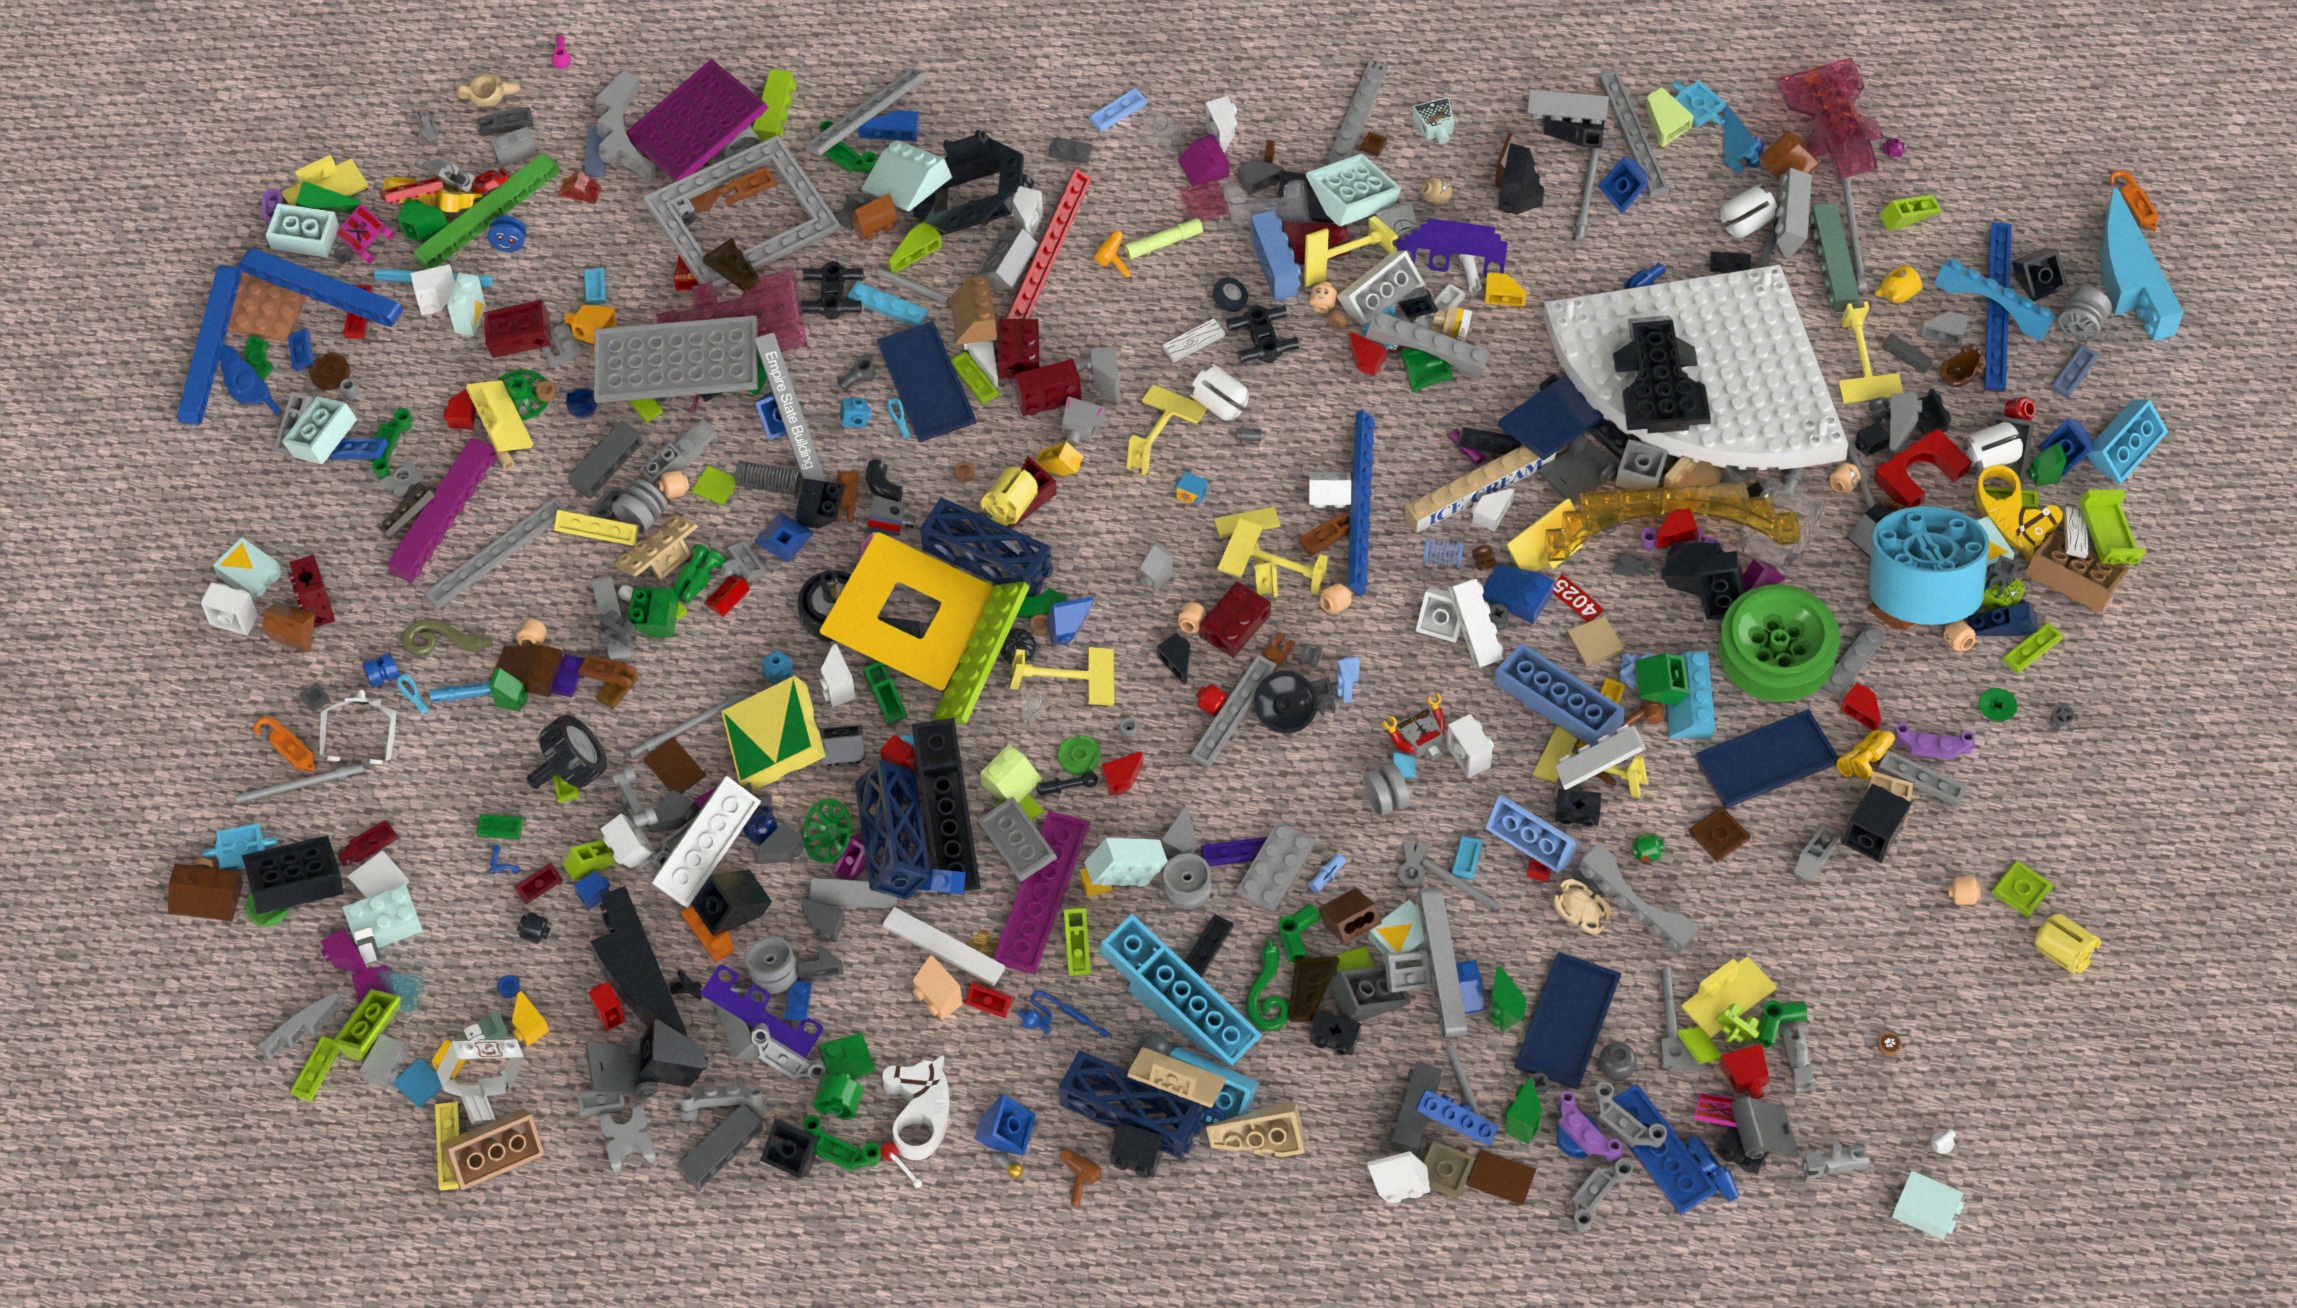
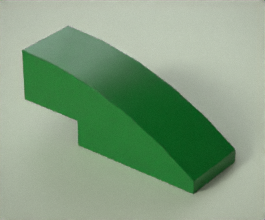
M877 662L864 667L863 675L887 724L889 725L908 717L885 664Z

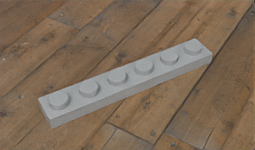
M1259 654L1257 655L1190 755L1191 759L1208 769L1210 768L1253 704L1258 685L1265 677L1275 671L1277 664Z

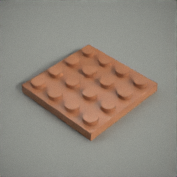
M241 270V281L227 332L289 342L288 336L294 330L307 296L248 275Z

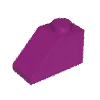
M862 833L850 837L846 850L840 856L833 870V874L842 880H855L867 867Z
M344 928L321 940L324 948L321 950L325 961H331L335 968L363 973L368 971L363 958Z

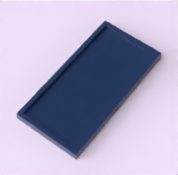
M934 321L876 340L919 443L976 424L974 413Z
M1566 374L1499 419L1497 426L1544 461L1602 421L1604 415L1598 409L1595 410L1586 401L1584 395L1576 389Z
M1809 709L1697 752L1694 757L1725 809L1835 766L1839 759Z
M1558 952L1514 1068L1530 1074L1543 1073L1550 1081L1579 1090L1620 981L1621 973Z

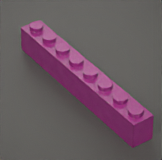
M471 437L434 492L435 497L426 504L387 562L390 574L411 583L416 577L420 576L424 564L432 558L434 549L442 543L444 534L448 529L452 528L458 513L463 511L465 502L473 496L477 484L484 480L489 466H493L495 463L496 455L492 445Z

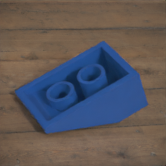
M1497 565L1483 587L1484 593L1482 597L1484 601L1492 605H1504L1509 613L1534 624L1553 595L1555 581L1535 571Z

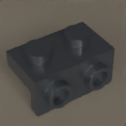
M1934 388L1929 389L1928 396L1918 398V400H1922V412H1919L1917 424L1924 436L1938 428L1942 432L1948 431L1951 422V415L1942 405L1941 396L1936 394Z

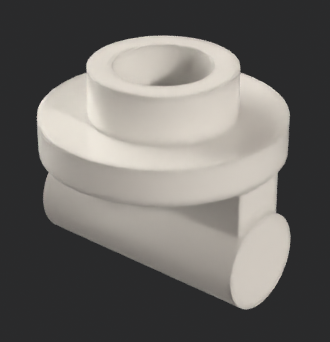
M1948 1129L1946 1132L1934 1134L1931 1139L1932 1149L1939 1154L1951 1152L1954 1147V1131Z

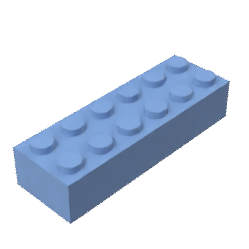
M1523 643L1495 670L1496 686L1587 745L1589 744L1590 747L1599 744L1597 740L1607 734L1611 737L1624 723L1623 707Z

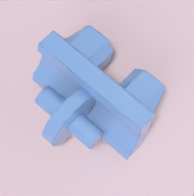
M1648 652L1639 658L1637 654L1633 656L1628 653L1623 654V662L1619 664L1621 669L1619 673L1620 678L1617 681L1625 683L1632 690L1638 687L1634 662L1653 655Z

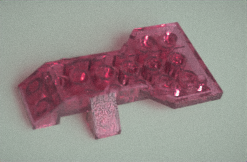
M1852 58L1776 79V84L1788 109L1812 117L1816 128L1803 142L1815 157L1827 154L1828 150L1839 180L1878 169L1871 141L1884 138V134L1878 122L1857 113L1853 105L1864 89V82Z
M793 269L759 277V283L744 292L740 298L719 303L712 282L692 286L694 302L697 308L681 312L672 310L656 314L658 324L756 316L758 320V337L774 333L781 352L808 346ZM782 307L781 312L778 313L777 310Z

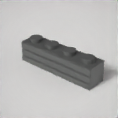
M1890 333L1884 340L1882 348L1886 352H1890L1897 359L1903 360L1918 372L1925 374L1932 366L1933 358L1896 335Z

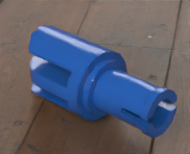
M1658 262L1649 270H1640L1629 278L1623 287L1624 289L1654 285V280L1664 274L1666 269L1662 263Z

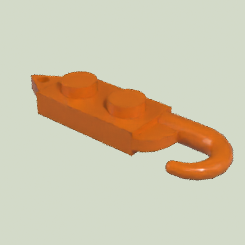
M2117 170L2111 173L2109 176L2111 185L2114 184V178L2117 176L2123 177L2127 182V185L2121 190V195L2139 226L2143 225L2155 232L2159 215L2141 186H2138L2132 175L2127 171Z
M266 716L256 721L253 727L256 736H260L259 727L261 725L269 724L274 729L269 736L271 746L296 770L316 772L313 760L315 758L314 754L287 728H284L273 717Z

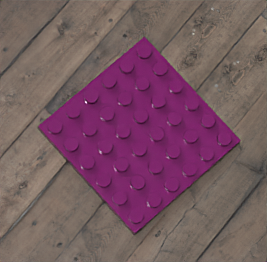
M710 59L626 131V134L636 148L676 182L692 175L696 170L703 167L710 158L718 154L739 133L747 129L757 118L761 117L769 107L718 63Z

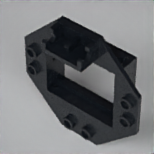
M976 130L975 135L960 140H944L943 148L948 154L944 160L952 178L914 207V217L934 227L942 236L1011 215L1013 193L1022 184L1024 155L990 138L984 130ZM1000 172L998 194L947 209L950 187Z

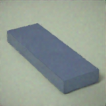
M588 126L585 177H605L606 163L599 158V144L604 139L597 134V126Z
M2081 345L2055 380L2051 390L2069 399L2098 359L2099 354Z

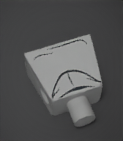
M1410 201L1375 213V216L1395 232L1400 240H1404L1406 234L1411 235L1413 229H1418V223ZM1398 239L1393 240V246L1397 245Z

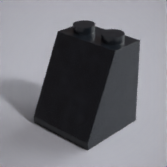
M1672 542L1671 548L1667 552L1665 567L1661 571L1662 579L1667 587L1700 596L1695 570L1716 553H1724L1720 543Z
M1872 783L1849 821L1842 844L1882 864L1909 813L1912 802Z
M750 870L711 874L691 905L713 936H717L763 916L772 901Z
M654 1019L640 1037L638 1079L690 1087L695 1080H698L702 1071H705L707 1068L708 1058L705 1057V1048L660 1020Z

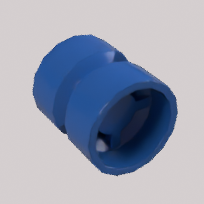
M390 652L380 655L378 660L370 659L362 663L372 688L384 684V680L390 682L400 677Z

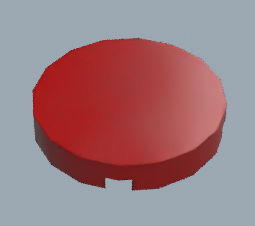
M499 168L500 172L490 170L477 176L474 182H472L471 188L473 192H485L503 184L509 178L506 169Z

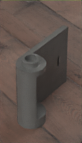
M1580 435L1571 443L1568 452L1540 468L1538 473L1565 499H1570L1571 503H1574L1605 482L1614 480L1617 476L1618 467L1585 435Z
M640 1038L632 1040L628 1045L588 1041L585 1043L592 1092L635 1095L643 1098L653 1097L658 1092V1082L638 1079Z
M1749 1097L1737 1099L1730 1104L1745 1156L1751 1157V1159H1758L1763 1157L1767 1151L1795 1158L1800 1156L1785 1107Z

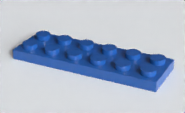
M1638 1084L1612 1098L1615 1103L1648 1129L1653 1124H1662L1667 1129L1666 1139L1658 1148L1651 1145H1635L1632 1148L1626 1142L1625 1144L1679 1215L1684 1214L1718 1192L1716 1185L1706 1172L1702 1170L1696 1159Z

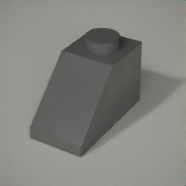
M1253 160L1238 167V180L1248 195H1251L1279 183L1284 168L1279 165Z
M672 790L655 810L658 822L652 825L647 824L650 832L656 833L680 828L695 817L694 802L677 791Z
M783 822L754 851L756 862L758 864L790 862L794 857L800 856L803 852V837Z
M802 898V912L815 936L823 941L832 940L836 942L845 921L844 910Z

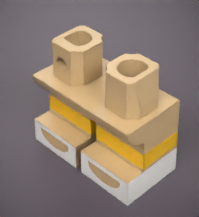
M1448 306L1447 311L1439 310L1434 315L1430 330L1464 342L1472 311Z

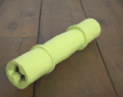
M1195 218L1147 238L1144 236L1139 240L1125 244V253L1129 260L1147 253L1150 254L1153 250L1166 247L1179 240L1185 241L1187 238L1203 233V227L1200 220Z

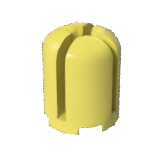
M1019 467L1006 468L982 498V510L986 508L987 512L992 516L991 520L1004 526L1016 524L1037 495L1038 486L1036 480L1026 470L1021 472Z
M2054 914L2047 918L2046 922L2042 923L2035 937L2037 950L2073 975H2075V972L2081 974L2092 962L2089 958L2094 948L2099 950L2101 944L2100 938L2062 914Z

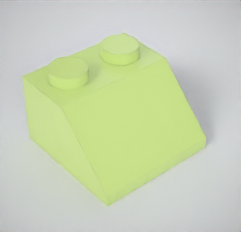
M1009 744L980 772L981 785L1004 802L1014 797L1019 803L1037 786V783L1042 781V778L1027 758Z

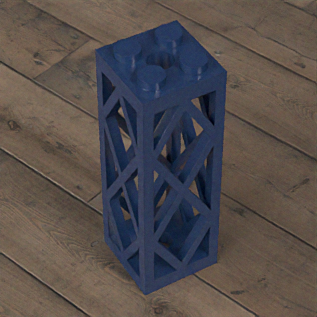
M942 497L920 527L923 551L998 585L1025 581L1030 586L1026 594L1028 597L1039 594L1043 587V581L1052 574V555L1049 545ZM961 519H969L976 530H973ZM948 527L953 528L962 533H951ZM1016 540L1023 551H1020L1009 541ZM980 542H984L993 555L987 554ZM965 543H974L977 549ZM950 546L955 548L963 556L956 557ZM995 548L1008 554H999ZM1012 564H1021L1024 570ZM997 567L1012 578H1003Z
M879 759L855 782L869 888L872 891L907 900L931 878L915 770ZM903 796L910 801L904 813L901 810ZM874 801L877 802L875 818L869 812ZM883 813L885 820V828L881 825ZM869 827H870V829L872 830L871 838H870ZM900 831L904 834L903 845H901ZM910 841L917 848L911 860L908 857ZM881 846L884 849L882 863L875 858Z
M1079 1050L1059 1085L1060 1106L1114 1130H1117L1119 1122L1162 1135L1163 1152L1181 1160L1185 1153H1190L1194 1144L1192 1139L1195 1134H1200L1204 1125L1202 1122L1204 1113L1201 1112V1104L1127 1076L1128 1071ZM1110 1073L1112 1077L1115 1079V1081L1108 1077L1106 1074ZM1088 1077L1101 1084L1089 1085L1085 1078ZM1112 1090L1114 1094L1096 1096L1094 1091ZM1158 1097H1164L1168 1104L1163 1102ZM1126 1100H1129L1135 1109H1131ZM1137 1100L1149 1104L1154 1108L1142 1109ZM1119 1101L1125 1110L1107 1102ZM1094 1106H1095L1096 1108H1098L1099 1110H1101L1102 1112H1097L1096 1109L1094 1108ZM1164 1113L1167 1118L1149 1119L1147 1115ZM1172 1124L1176 1132H1172L1160 1125Z

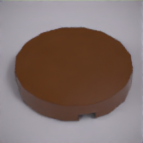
M332 353L324 354V357L320 359L319 357L316 358L314 364L310 365L309 369L312 383L323 390L341 387V382L349 379L351 372L346 359L341 355Z

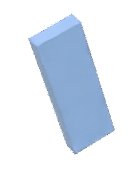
M1134 88L1090 115L1089 121L1102 132L1146 105L1147 99Z

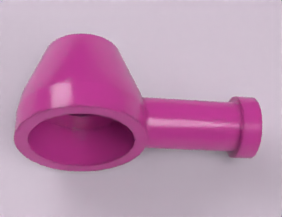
M558 35L555 37L557 48L552 54V64L556 68L563 69L570 65L571 57L564 48L565 37Z

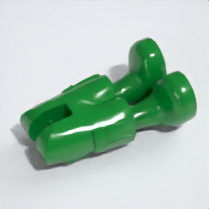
M695 544L692 548L693 558L690 563L684 564L673 586L678 598L682 596V600L690 603L710 581L709 572L714 567L722 569V563L727 562L719 553L714 550L709 552L708 548L702 544ZM702 561H705L704 564L702 565V567H701V568H698V566L700 565V563H701Z

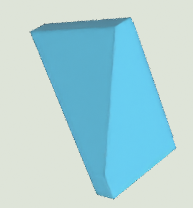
M1397 752L1393 753V763L1398 767L1403 778L1416 777L1415 757Z

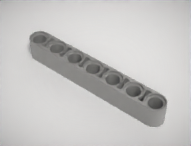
M1440 887L1421 889L1417 891V901L1425 946L1428 951L1429 968L1443 1038L1467 1035V1022L1443 892Z

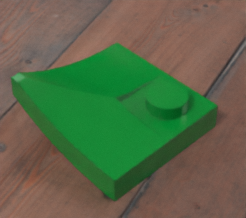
M1416 348L1401 352V358L1408 375L1412 393L1427 386L1452 379L1453 373L1449 364L1441 358Z
M863 1033L819 1044L828 1075H837L839 1072L849 1074L851 1076L850 1079L854 1081L875 1072V1066L869 1054Z

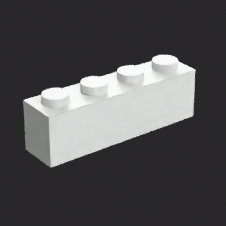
M1471 579L1448 587L1474 667L1480 668L1503 660L1502 654H1504L1501 643L1497 641L1495 635L1497 634V629L1490 620L1489 605L1483 600L1482 594L1484 591L1481 583L1477 582V579Z

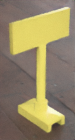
M1376 216L1369 218L1368 236L1328 249V229L1306 235L1304 286L1308 287L1326 281L1327 259L1367 244L1373 245L1376 243L1389 254L1397 251V248L1392 243L1393 240L1398 239V235Z
M1868 301L1863 302L1862 307L1853 309L1852 303L1847 304L1841 319L1842 328L1851 327L1855 332L1864 373L1863 378L1840 380L1838 382L1843 404L1872 401L1878 397L1889 399L1891 394L1903 393L1899 373L1879 376L1872 375L1862 330L1864 327L1863 322L1869 311Z
M1154 384L1146 393L1142 402L1165 412L1146 439L1132 435L1129 439L1127 469H1131L1132 466L1142 469L1141 474L1144 476L1149 470L1151 444L1170 417L1175 415L1197 424L1207 410L1199 402Z
M1275 507L1214 518L1219 538L1232 536L1240 518L1263 526L1262 530L1280 527ZM1257 541V543H1256V545H1255V549L1260 550V547H1259V544H1258V541ZM1254 557L1256 565H1254L1255 593L1260 596L1261 594L1273 593V596L1277 597L1275 562L1264 563V560Z
M1241 518L1239 519L1218 566L1219 571L1241 578L1250 557H1255L1267 562H1275L1276 565L1303 573V576L1312 579L1311 592L1319 595L1321 580L1325 581L1328 556L1320 554L1315 566L1309 564L1305 566L1255 549L1263 526Z
M1088 647V671L1033 667L1032 664H1025V650L1016 649L1010 668V675H1013L1010 689L1019 688L1022 676L1032 677V675L1086 679L1088 680V704L1114 706V649Z
M1557 725L1533 772V776L1557 783L1560 777L1555 766L1560 764L1559 759L1569 754L1571 757L1577 755L1572 752L1579 739ZM1635 755L1629 767L1624 766L1622 768L1614 765L1604 770L1605 772L1621 776V779L1628 780L1631 796L1640 798L1639 783H1647L1643 757Z

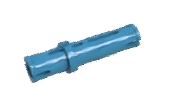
M491 681L461 686L448 685V687L429 689L431 703L447 700L454 702L455 699L492 695L489 687Z

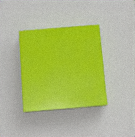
M2016 860L1991 893L2028 918L2050 892L2054 884Z

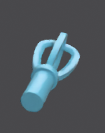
M890 399L887 401V410L890 417L899 427L902 437H910L900 399ZM893 403L899 408L900 419H898L891 408Z
M408 674L399 677L397 683L402 694L416 705L421 714L427 712L428 708L421 699L412 677ZM403 680H406L411 685L414 695L402 685Z

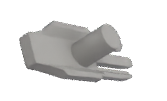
M419 108L421 120L417 112H415V116L422 137L429 144L437 142L438 129L434 120L431 119L427 109L424 110L426 116H424L422 109Z

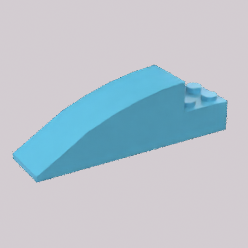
M2117 187L2113 188L2106 211L2100 247L2103 283L2107 298L2111 301L2113 314L2118 315L2136 310L2138 318L2142 319L2146 333L2150 334L2153 341L2174 336L2179 327L2183 310Z
M1133 914L1101 943L1099 953L1131 982L1127 990L1181 1035L1231 1067L1262 1037V1034Z

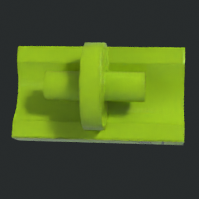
M1735 1003L1719 1013L1715 1020L1723 1025L1722 1031L1727 1034L1725 1037L1726 1042L1730 1043L1735 1039L1739 1043L1742 1040L1749 1043L1759 1035L1757 1031L1759 1021L1753 1016H1748L1743 1021L1739 1018L1742 1008Z

